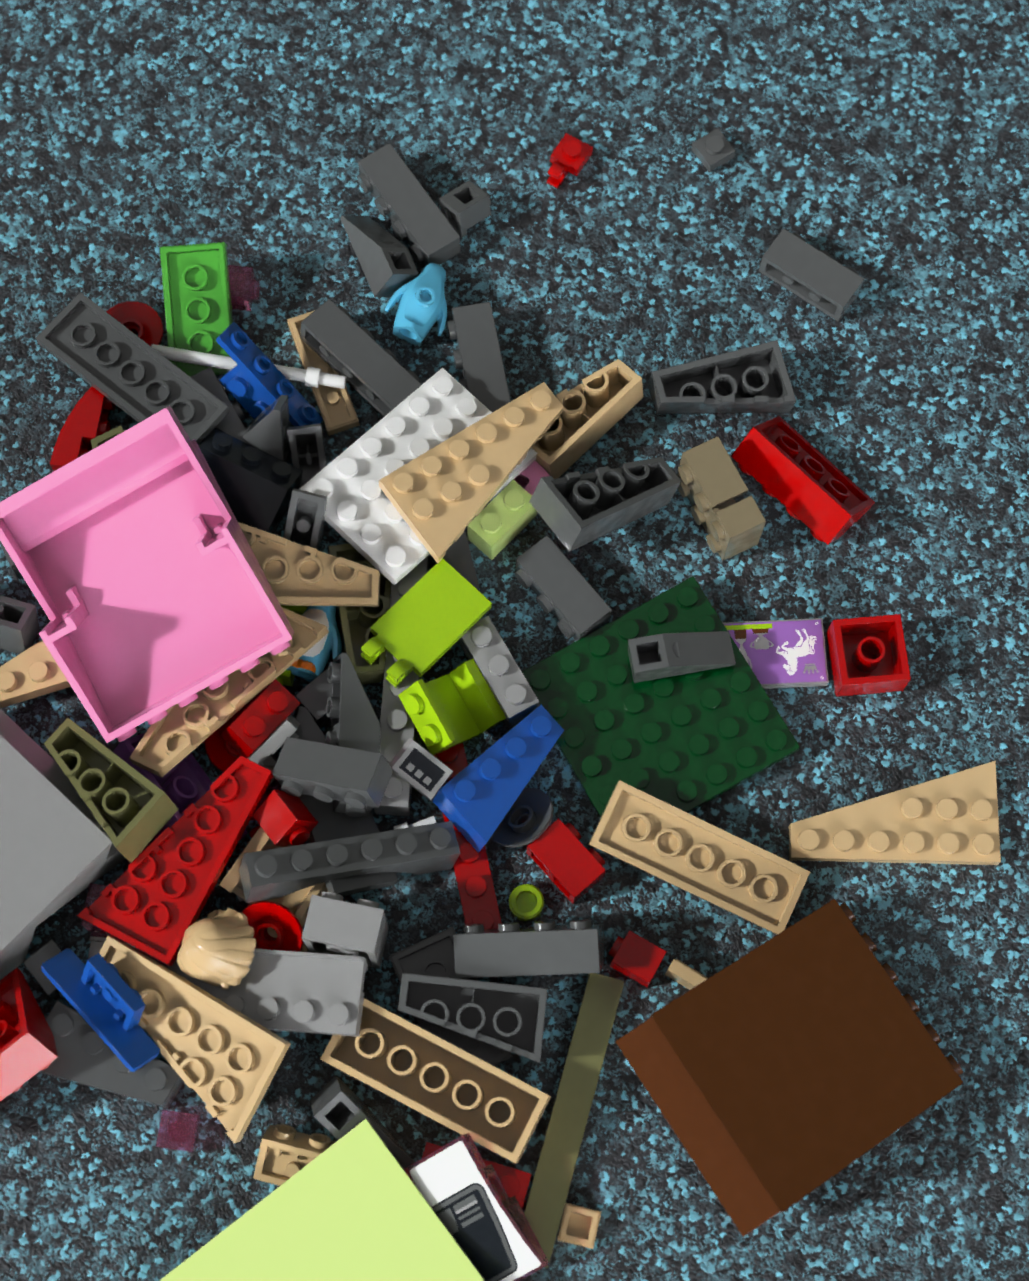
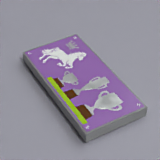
M822 618L723 622L764 689L828 685Z

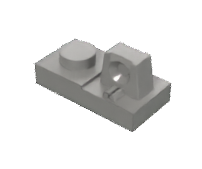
M290 714L247 759L273 772L277 762L273 754L279 748H283L287 737L296 739L299 737L295 731L300 723Z

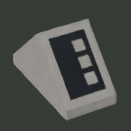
M411 738L407 740L389 763L392 770L431 802L439 789L453 775V771Z

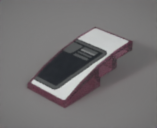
M469 1133L456 1138L404 1169L485 1281H520L550 1264L516 1197H508L493 1165H485Z

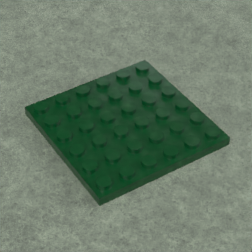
M694 576L522 671L539 700V706L542 705L564 729L556 744L600 818L619 780L690 813L800 749L797 741L731 636L736 665L634 683L628 656V639L662 633L727 631Z

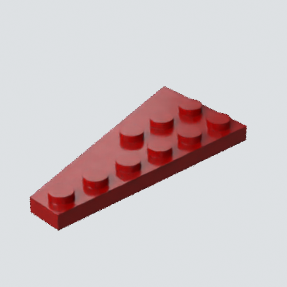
M240 756L210 785V789L195 804L192 803L183 812L184 815L171 827L168 826L128 865V869L113 884L110 883L101 892L102 895L89 907H85L77 916L159 961L173 966L182 946L186 929L197 921L273 778L272 771Z

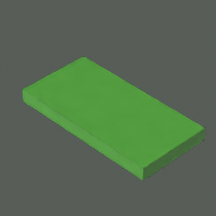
M219 242L160 247L168 347L230 357L216 341V338L233 323L227 244ZM169 360L190 377L209 368L208 366ZM211 367L216 376L224 375L229 371Z

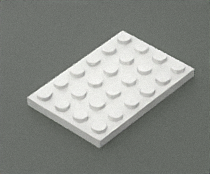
M442 367L299 490L327 496L325 521L395 586L430 553L381 490L379 480L492 412ZM532 448L529 450L525 459L520 465L515 467L506 482L493 497L536 460V455L538 454Z

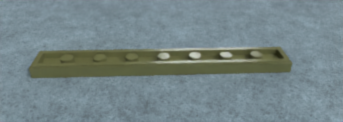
M597 973L589 974L519 1230V1235L540 1261V1266L548 1268L625 982Z

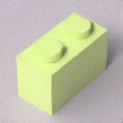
M513 479L468 524V540L488 558L493 560L537 516V511L529 502L532 495Z

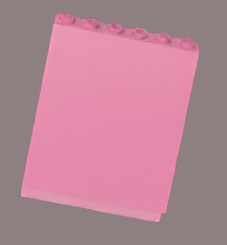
M170 405L0 502V541L50 620L40 631L39 635L106 743L115 738L119 742L128 739L137 732L135 727L145 721L149 725L160 721L168 715L166 710L177 703L180 708L190 704L199 697L197 692L208 686L210 690H214L229 681L227 675L240 669L241 673H244L260 663L258 658L268 652H271L272 656L276 655L291 645L289 640L293 639L294 631L196 440H190Z

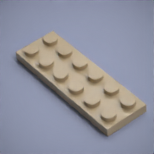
M620 780L617 782L588 844L777 935L785 930L810 874V871Z

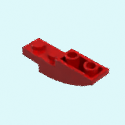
M92 386L77 402L59 433L50 460L53 472L91 451V439L111 429L110 421H108L109 412L114 410L116 405Z

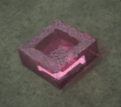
M162 1110L156 1147L194 1153L200 1115Z

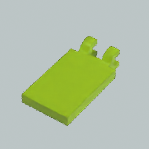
M442 558L438 564L432 567L371 626L370 632L375 637L369 639L361 647L363 651L361 657L371 665L385 650L393 655L398 661L386 671L388 674L386 680L395 688L412 671L421 678L491 609L492 602Z

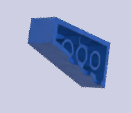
M542 705L538 706L440 788L432 800L478 853L488 842L564 731Z

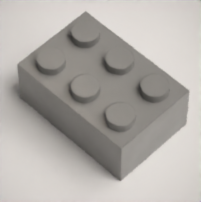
M322 892L321 896H311L302 940L310 953L361 956L367 959L368 967L380 969L389 925L384 909H379V903L358 899L357 904L343 901L342 895Z

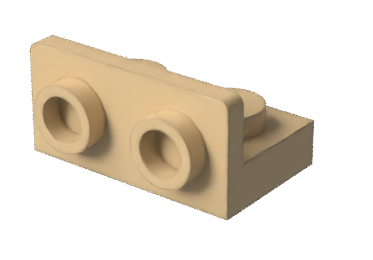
M286 1124L269 1125L261 1140L253 1179L281 1186L336 1141H332L330 1137L324 1134L314 1133L309 1135L298 1132L294 1127Z

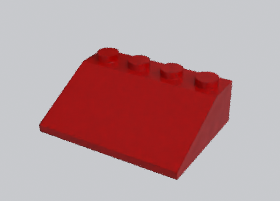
M15 968L0 980V1102L11 1093L17 1092L26 1081L39 1071L48 1068L53 1060L58 1057L54 1035L22 971L18 968Z

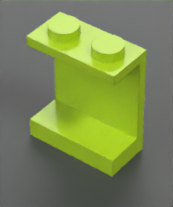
M474 659L463 662L449 674L424 683L423 679L417 680L398 695L428 751L432 755L484 734L506 719Z

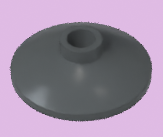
M524 788L491 837L499 845L508 848L521 847L539 838L546 831L553 818L554 807L550 797L540 789Z

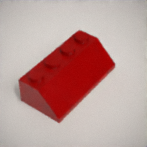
M780 416L754 426L731 455L742 472L753 476L762 484L761 487L766 494L777 498L786 506L785 509L789 515L801 520L810 528V533L817 540L825 542L827 545L839 539L875 503Z

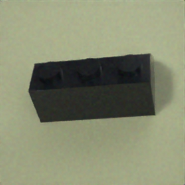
M215 428L199 448L237 522L270 533L289 510L292 490L294 488L299 489L303 471Z

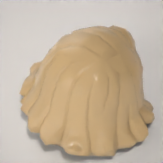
M227 908L225 911H212L208 914L207 918L195 922L186 929L177 957V963L181 971L192 978L210 985L220 986L223 990H228L230 986L239 985L243 977L250 971L249 965L254 958L256 939L253 938L254 928L248 924V918L245 914L234 909Z

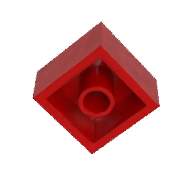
M901 614L832 620L826 634L836 697L897 692L905 689L911 677Z

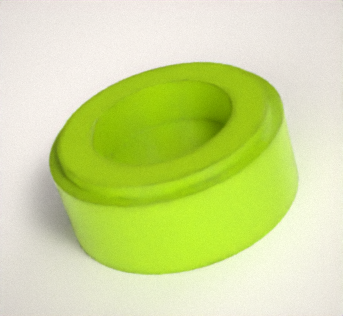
M523 884L511 892L509 909L514 917L522 921H531L541 914L544 907V897L537 887Z

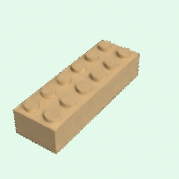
M365 998L363 1001L359 1037L332 1035L320 1060L515 1164L519 1163L551 1098L550 1095Z

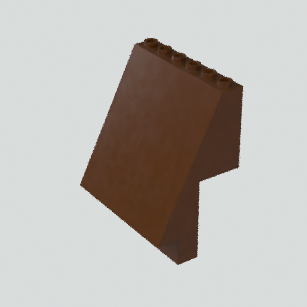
M835 899L650 1015L651 1018L615 1041L743 1237L779 1212L783 1213L963 1083L959 1077L963 1070L951 1054L945 1057L937 1045L942 1040L930 1023L925 1026L921 1023L916 1015L920 1009L908 992L904 995L900 993L894 984L899 980L895 972L887 962L882 965L873 954L878 950L874 942L866 932L861 935L852 924L857 919L845 902L839 905Z

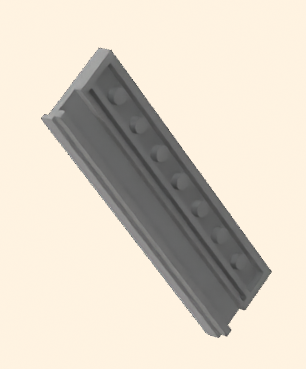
M90 937L89 941L91 943L88 959L100 952L106 938ZM255 949L253 961L249 965L250 971L243 977L241 983L237 986H230L228 990H223L220 986L210 985L183 973L177 963V958L173 966H169L146 954L268 1030L359 1037L364 1001L365 971L368 969L367 959L364 957Z

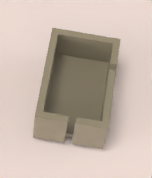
M717 436L682 452L677 474L682 482L677 489L682 497L687 496L692 505L690 508L691 514L698 525L702 524L708 534L706 535V540L713 553L718 552L722 561L758 545L766 520L752 496L737 503L734 498L747 493L748 488L720 438Z

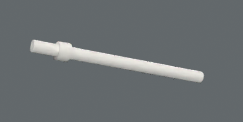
M152 344V348L166 359L226 370H231L237 365L228 356ZM274 364L288 380L304 382L305 386L319 388V385L345 389L347 376L321 372L320 368L307 367L306 370Z

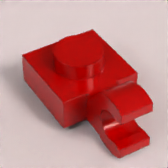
M566 133L550 155V163L552 165L548 170L550 177L547 183L558 189L568 172L577 177L591 157L593 147Z

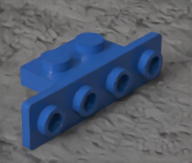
M235 322L231 323L216 338L217 343L237 363V365L224 374L219 382L254 419L281 395H288L289 419L294 426L320 424L323 421V418L316 409L309 404L293 384Z
M67 948L42 963L41 971L130 1072H135L159 1055L160 1048L138 1025L146 1006L138 991L127 985L120 977L117 968L112 963L107 962L100 953L89 958L85 965L70 948Z

